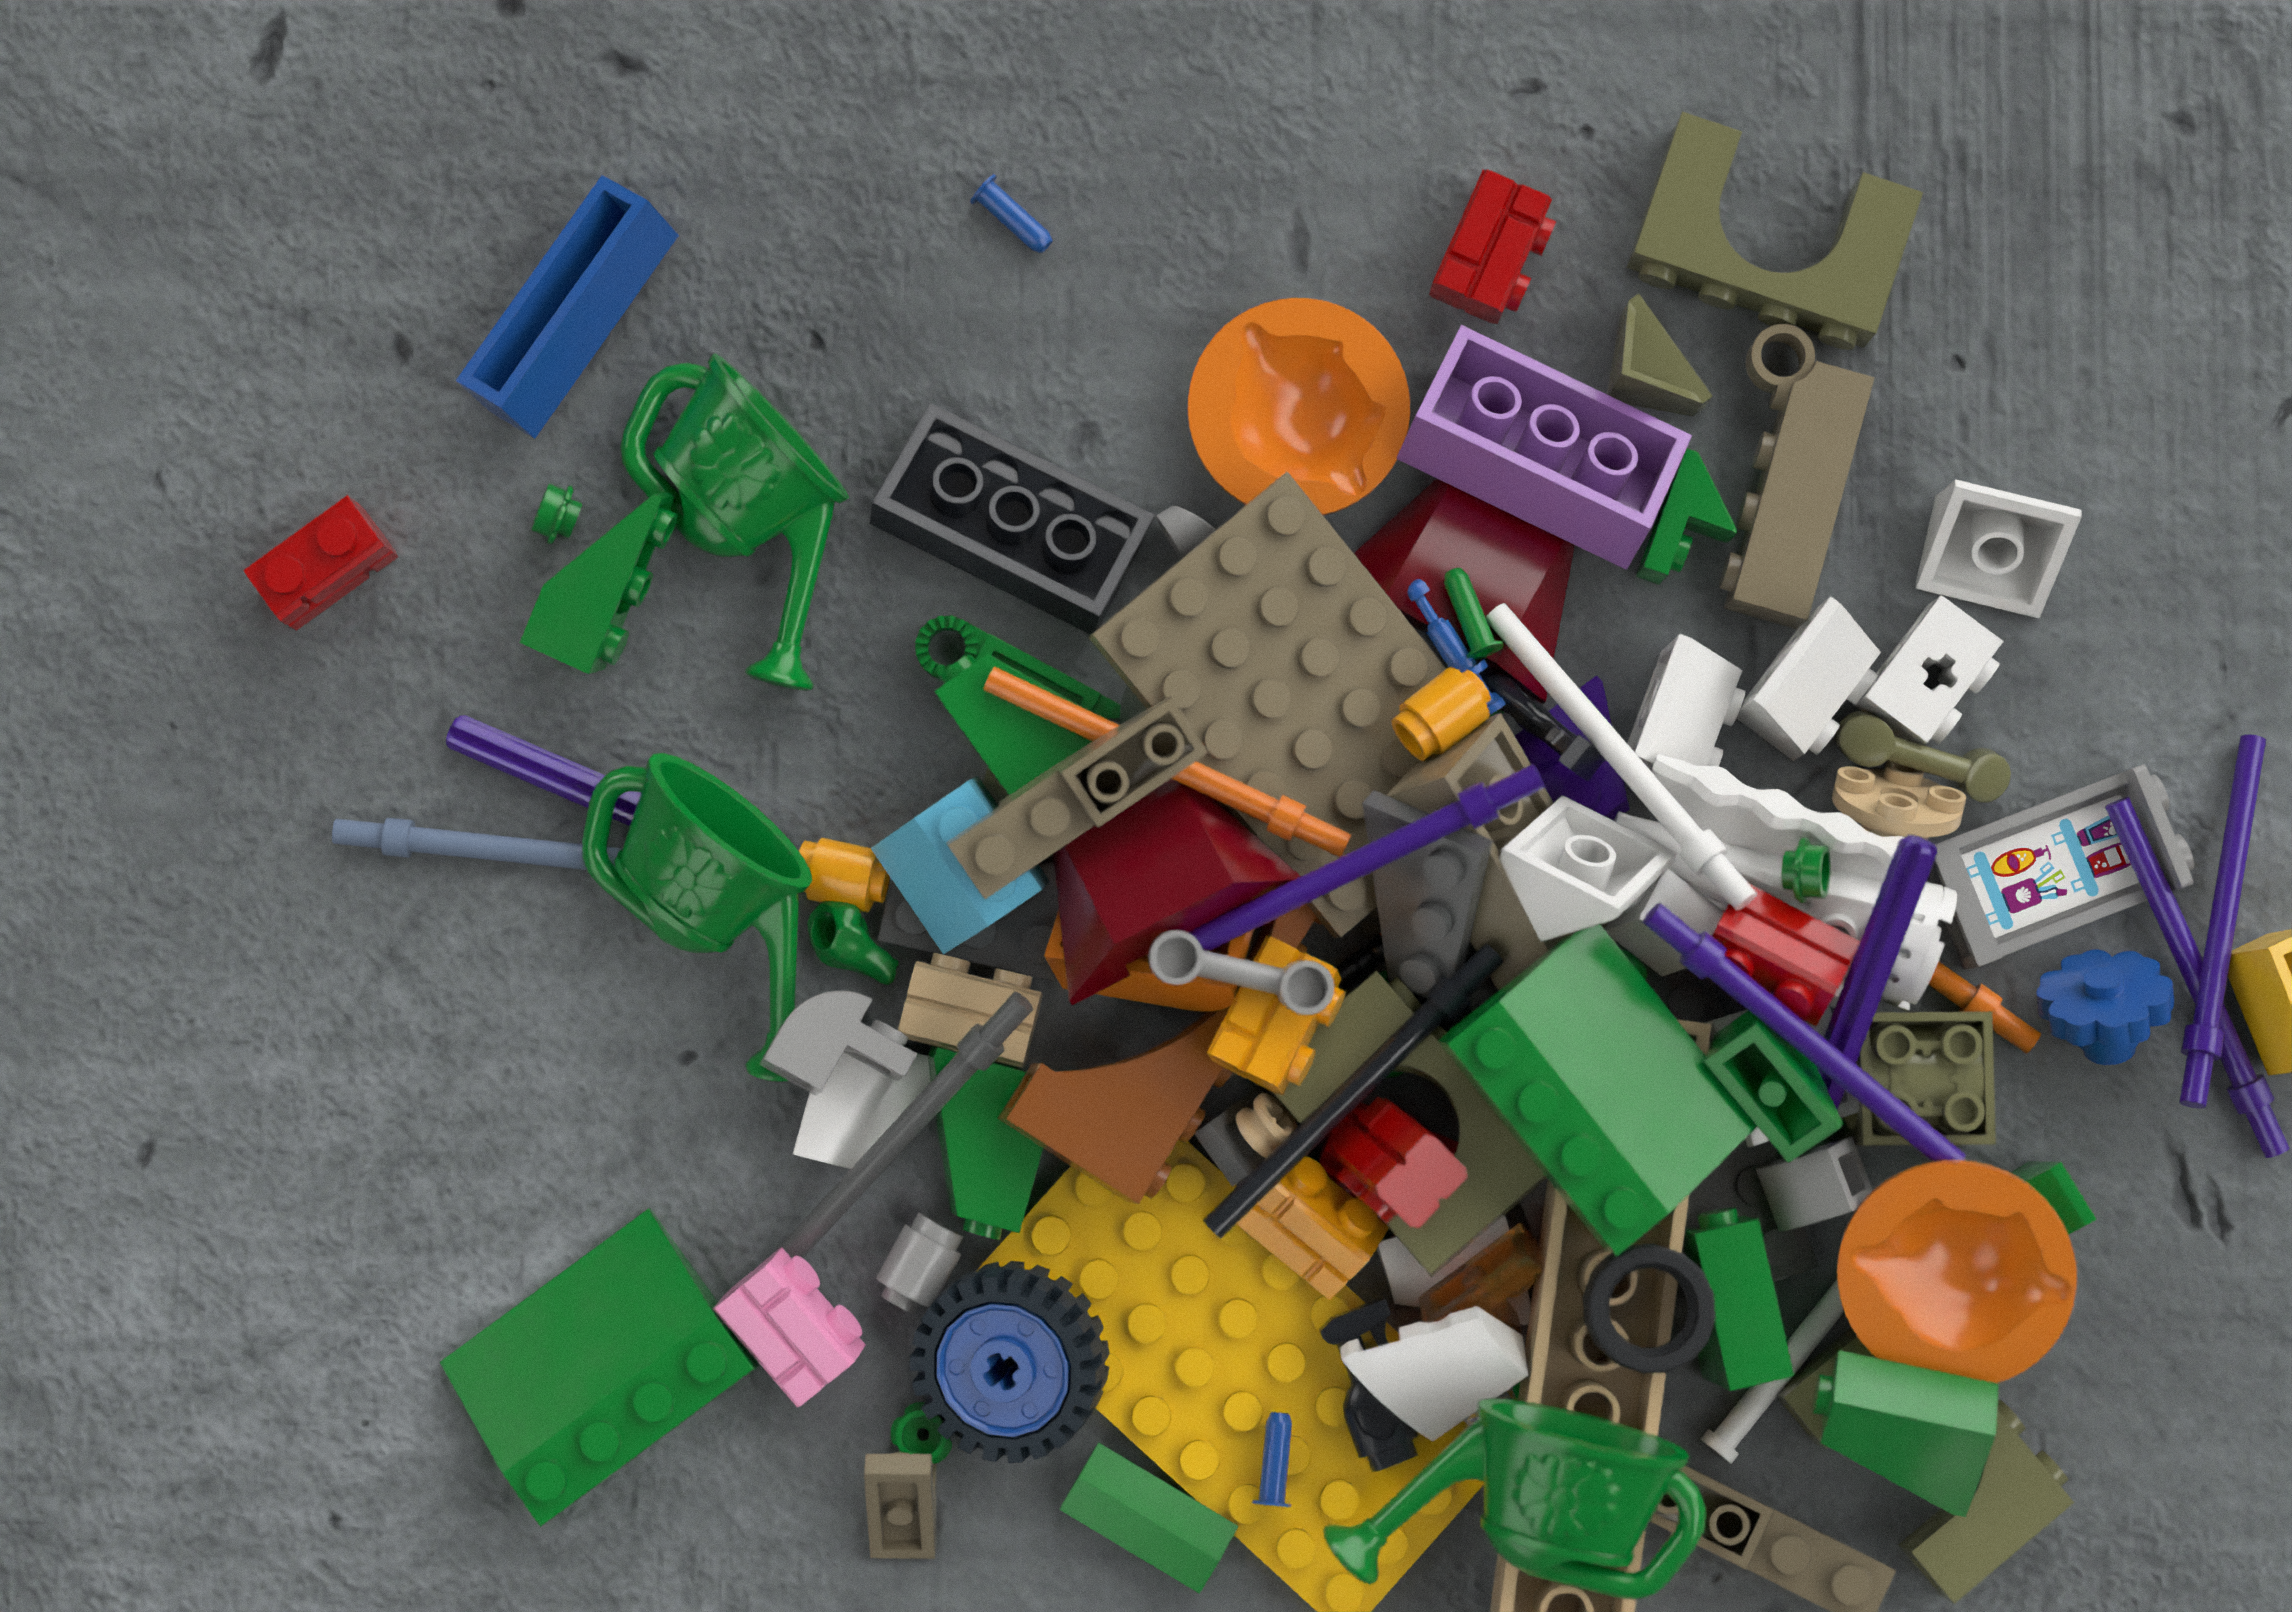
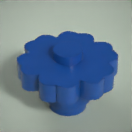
M2093 949L2082 954L2067 956L2061 961V970L2042 974L2040 986L2036 992L2038 1014L2042 1019L2049 1021L2051 1034L2054 1037L2066 1039L2069 1043L2079 1046L2088 1060L2101 1065H2116L2133 1057L2136 1052V1046L2150 1037L2151 1026H2161L2169 1023L2171 1020V1010L2174 1007L2172 980L2161 975L2160 964L2157 960L2144 957L2135 951H2123L2112 957L2103 950Z

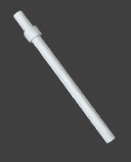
M1505 603L1495 607L1486 617L1488 624L1683 848L1679 854L1696 875L1704 873L1736 911L1748 905L1756 897L1757 893L1725 857L1728 849L1710 829L1701 830Z

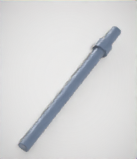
M388 817L384 823L335 819L332 829L333 844L379 848L385 856L410 858L412 852L587 870L582 858V844L415 827L414 820ZM607 847V853L613 864L618 852L623 848Z

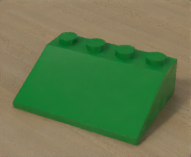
M1600 924L1567 935L1438 1040V1043L1599 1244L1616 1256L1671 1213L1757 1127L1755 1122L1704 1062L1705 1054Z
M651 1208L641 1213L440 1361L442 1368L500 1471L540 1527L561 1514L761 1366L715 1313L713 1308L718 1301Z

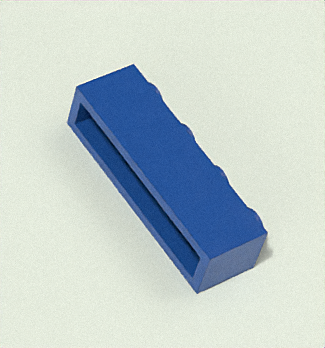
M601 175L456 381L491 413L535 439L679 235L648 200Z

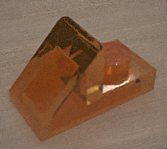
M1521 1222L1419 1296L1422 1322H1438L1450 1313L1478 1306L1522 1335L1518 1313L1506 1298H1515L1526 1292L1535 1282L1537 1275L1543 1272L1537 1240Z

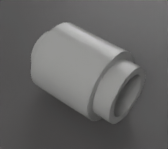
M918 1212L912 1225L904 1224L876 1276L878 1281L886 1285L881 1296L912 1314L916 1313L920 1304L929 1308L941 1294L962 1255L957 1249L964 1236L935 1219Z

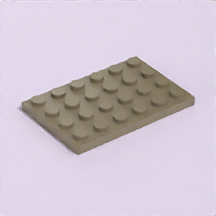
M1288 471L1277 478L1088 636L1146 709L1168 697L1173 698L1208 751L1197 762L1280 800L1282 795L1298 801L1307 806L1305 813L1352 834L1342 856L1368 844L1362 802L1374 790L1387 795L1412 766L1421 761L1413 756L1401 743L1393 730L1391 720L1400 713L1399 706L1401 703L1447 669ZM1226 805L1241 824L1301 876L1339 858L1294 836L1289 842L1266 831L1267 823ZM1372 872L1307 903L1308 907L1334 938H1341L1377 907Z

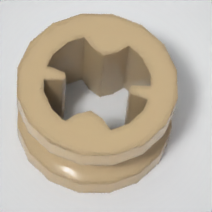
M1261 1093L1253 1101L1254 1109L1249 1107L1243 1108L1237 1113L1236 1124L1249 1145L1266 1158L1298 1126L1293 1116L1279 1100L1268 1093Z

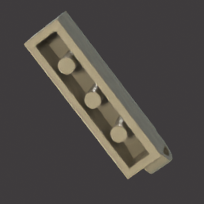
M1776 324L1766 328L1757 336L1746 355L1745 365L1750 380L1762 391L1771 393L1769 408L1777 410L1778 414L1772 434L1763 431L1759 439L1752 468L1762 472L1756 493L1746 492L1743 497L1736 520V528L1744 530L1745 533L1739 554L1729 552L1720 577L1719 588L1728 591L1724 609L1798 629L1809 618L1875 377L1819 361L1814 363L1815 349L1809 336L1796 326ZM1770 342H1783L1792 347L1799 360L1797 373L1787 377H1780L1770 373L1762 362V347Z

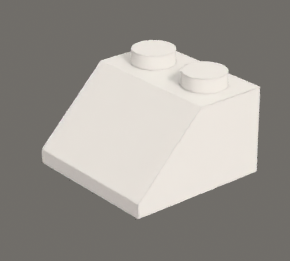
M1829 597L1809 614L1808 620L1791 636L1743 700L1737 719L1793 761L1804 755L1808 749L1815 755H1818L1840 726L1832 717L1843 702L1847 699L1855 705L1877 678L1878 674L1871 670L1870 666L1881 652L1843 605L1834 598Z
M1678 634L1660 653L1627 744L1651 772L1657 754L1678 759L1695 766H1719L1723 750L1714 747L1722 724L1732 726L1742 706L1746 691L1736 687L1742 670L1694 639Z

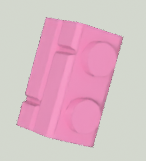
M781 1247L730 1288L713 1310L798 1408L818 1393L826 1384H829L856 1361L866 1344L860 1339L862 1329L855 1316L842 1305L833 1307L817 1289L820 1286V1280L812 1266L800 1256L791 1258Z

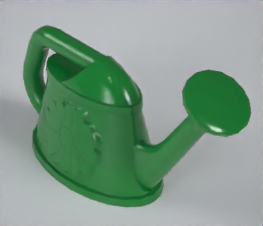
M716 353L712 354L707 361L709 364L708 368L687 362L666 366L650 377L637 398L622 435L620 444L622 464L631 479L648 498L653 494L667 492L677 496L671 512L678 515L675 528L683 535L687 542L706 553L719 557H749L757 551L756 548L777 535L782 533L787 538L791 547L792 564L777 641L773 642L771 650L764 659L748 666L745 669V673L750 678L774 686L801 691L812 690L814 684L802 667L800 656L802 647L800 644L833 517L834 503L841 504L849 498L848 493L829 467L795 428L742 374ZM689 388L695 390L663 446H658L653 453L660 467L679 489V495L650 463L646 456L645 447L661 407L669 394L677 389Z
M656 753L652 754L646 767L629 765L610 771L596 784L588 805L582 837V858L588 873L603 890L653 931L663 942L680 950L692 953L726 952L733 945L734 940L752 926L759 931L768 949L770 1031L766 1035V1042L763 1048L749 1058L745 1068L750 1075L761 1080L790 1082L759 1064L777 1031L795 1010L798 893L806 890L812 882L811 871L805 859L789 838L756 806L717 777L693 763L677 756ZM629 791L640 792L641 795L623 849L618 852L613 864L607 853V844L616 802L623 793Z
M1490 1398L1482 1399L1478 1402L1477 1413L1480 1418L1472 1423L1373 1517L1367 1518L1362 1523L1354 1526L1329 1524L1323 1528L1325 1541L1341 1565L1358 1580L1373 1584L1377 1581L1379 1574L1377 1558L1381 1548L1387 1543V1538L1439 1493L1454 1483L1477 1479L1483 1481L1484 1513L1481 1515L1480 1526L1485 1530L1496 1552L1512 1566L1529 1576L1619 1599L1640 1600L1655 1595L1666 1586L1696 1548L1705 1529L1706 1507L1698 1487L1679 1470L1683 1469L1687 1464L1690 1455L1676 1444L1639 1429L1585 1413L1533 1402ZM1667 1493L1675 1501L1679 1511L1678 1523L1673 1533L1651 1562L1643 1570L1637 1572H1624L1605 1567H1625L1632 1563L1635 1556L1633 1551L1662 1498Z

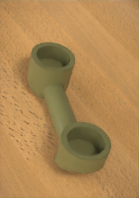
M1868 711L1850 713L1842 719L1836 731V743L1839 750L1854 763L1873 767L1890 761L1957 782L1964 793L1980 803H1989L1998 799L2006 791L2010 783V766L2005 758L1995 751L1987 748H1977L1961 757L1894 736L1892 729L1885 721Z

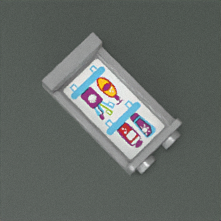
M2143 764L1935 844L1937 855L1927 880L1929 883L1953 889L1957 893L1952 923L1945 922L1964 970L1983 966L2003 958L2002 956L2147 901L2105 809V806L2119 799L2130 798L2171 890L2174 891L2192 885L2193 878L2190 870L2194 869L2193 856L2186 840L2180 834L2174 835L2165 813L2170 806L2169 798L2158 776L2155 774L2150 775L2147 767Z

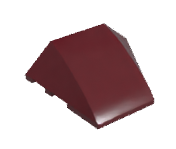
M1435 479L1354 552L1355 556L1410 624L1427 634L1429 623L1415 601L1411 602L1407 594L1410 584L1415 579H1421L1427 584L1430 591L1424 595L1439 618L1442 617L1450 621L1467 650L1471 651L1444 585L1445 573L1459 567L1468 574L1485 617L1495 607L1505 603L1554 659L1575 548L1574 544L1454 486ZM1489 625L1494 640L1502 641L1504 646L1496 653L1475 661L1480 662L1484 659L1495 671L1505 674L1512 679L1524 693L1545 704L1548 692Z
M1170 778L1100 827L1094 825L1053 853L1069 1002L1073 1006L1131 976L1126 965L1148 954L1151 944L1160 934L1172 930L1189 933L1207 922L1301 877V875L1212 797Z

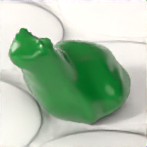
M822 901L815 907L808 917L807 930L812 949L822 963L829 967L850 970L866 975L884 985H889L894 981L899 962L870 938L866 920L862 917L861 910L857 906L846 902Z

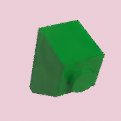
M1749 1010L1714 1034L1704 1062L1788 1163L1841 1128L1843 1122L1816 1065Z

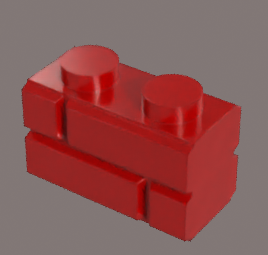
M1483 169L1435 275L1429 295L1454 308L1463 309L1468 314L1491 324L1498 325L1505 308L1516 313L1531 281V277L1521 273L1529 252L1542 256L1557 222L1546 217L1553 199L1549 195L1524 184L1519 185L1510 178L1489 169Z
M347 495L243 571L279 621L297 631L370 578V571L379 572L399 556L366 510Z
M1749 884L1757 893L1756 897L1738 911L1729 903L1712 937L1726 948L1724 956L1798 1017L1816 1027L1838 990L1856 954L1860 941Z
M1377 1097L1358 1117L1359 1125L1357 1127L1350 1125L1330 1146L1331 1154L1344 1166L1336 1177L1387 1224L1397 1215L1411 1228H1420L1440 1207L1438 1199L1440 1197L1448 1199L1468 1178L1467 1169L1433 1134L1386 1097Z

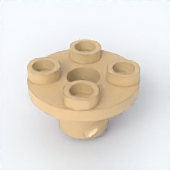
M1888 761L1885 769H1862L1851 766L1839 768L1833 789L1832 801L1841 813L1860 823L1861 827L1868 832L1881 837H1906L1909 834L1928 840L1929 837L1947 835L1958 829L1966 803V795L1955 788L1942 786L1934 781L1923 778V771Z

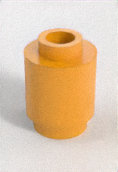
M1448 667L1401 703L1399 706L1400 713L1391 720V724L1395 734L1405 748L1417 759L1424 761L1433 753L1442 755L1489 719L1490 713L1487 703L1491 700V696L1485 684L1475 673L1470 670H1465L1462 673L1454 667Z
M823 837L819 839L818 843L807 840L802 843L799 852L805 859L812 875L811 884L803 891L806 892L808 900L817 902H846L857 906L862 912L866 913L870 911L874 901L884 902L891 877L871 848Z

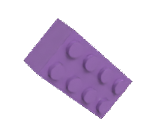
M1461 325L1411 424L1396 459L1627 570L1653 525L1692 435Z

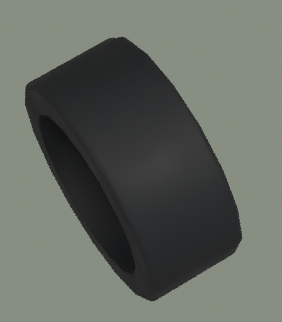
M1654 1243L1633 1244L1618 1256L1612 1253L1607 1255L1590 1274L1583 1294L1584 1323L1594 1344L1615 1363L1643 1374L1670 1372L1691 1362L1708 1343L1716 1319L1714 1293L1704 1272L1685 1254ZM1656 1268L1669 1273L1681 1284L1687 1297L1688 1315L1683 1329L1672 1341L1660 1347L1641 1348L1628 1343L1617 1333L1610 1319L1609 1301L1614 1287L1625 1275L1638 1269Z

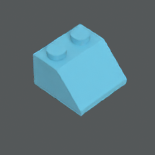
M978 775L871 848L943 955L1018 907L1050 883L1039 864H1037L987 899H984L948 847L947 841L999 807Z

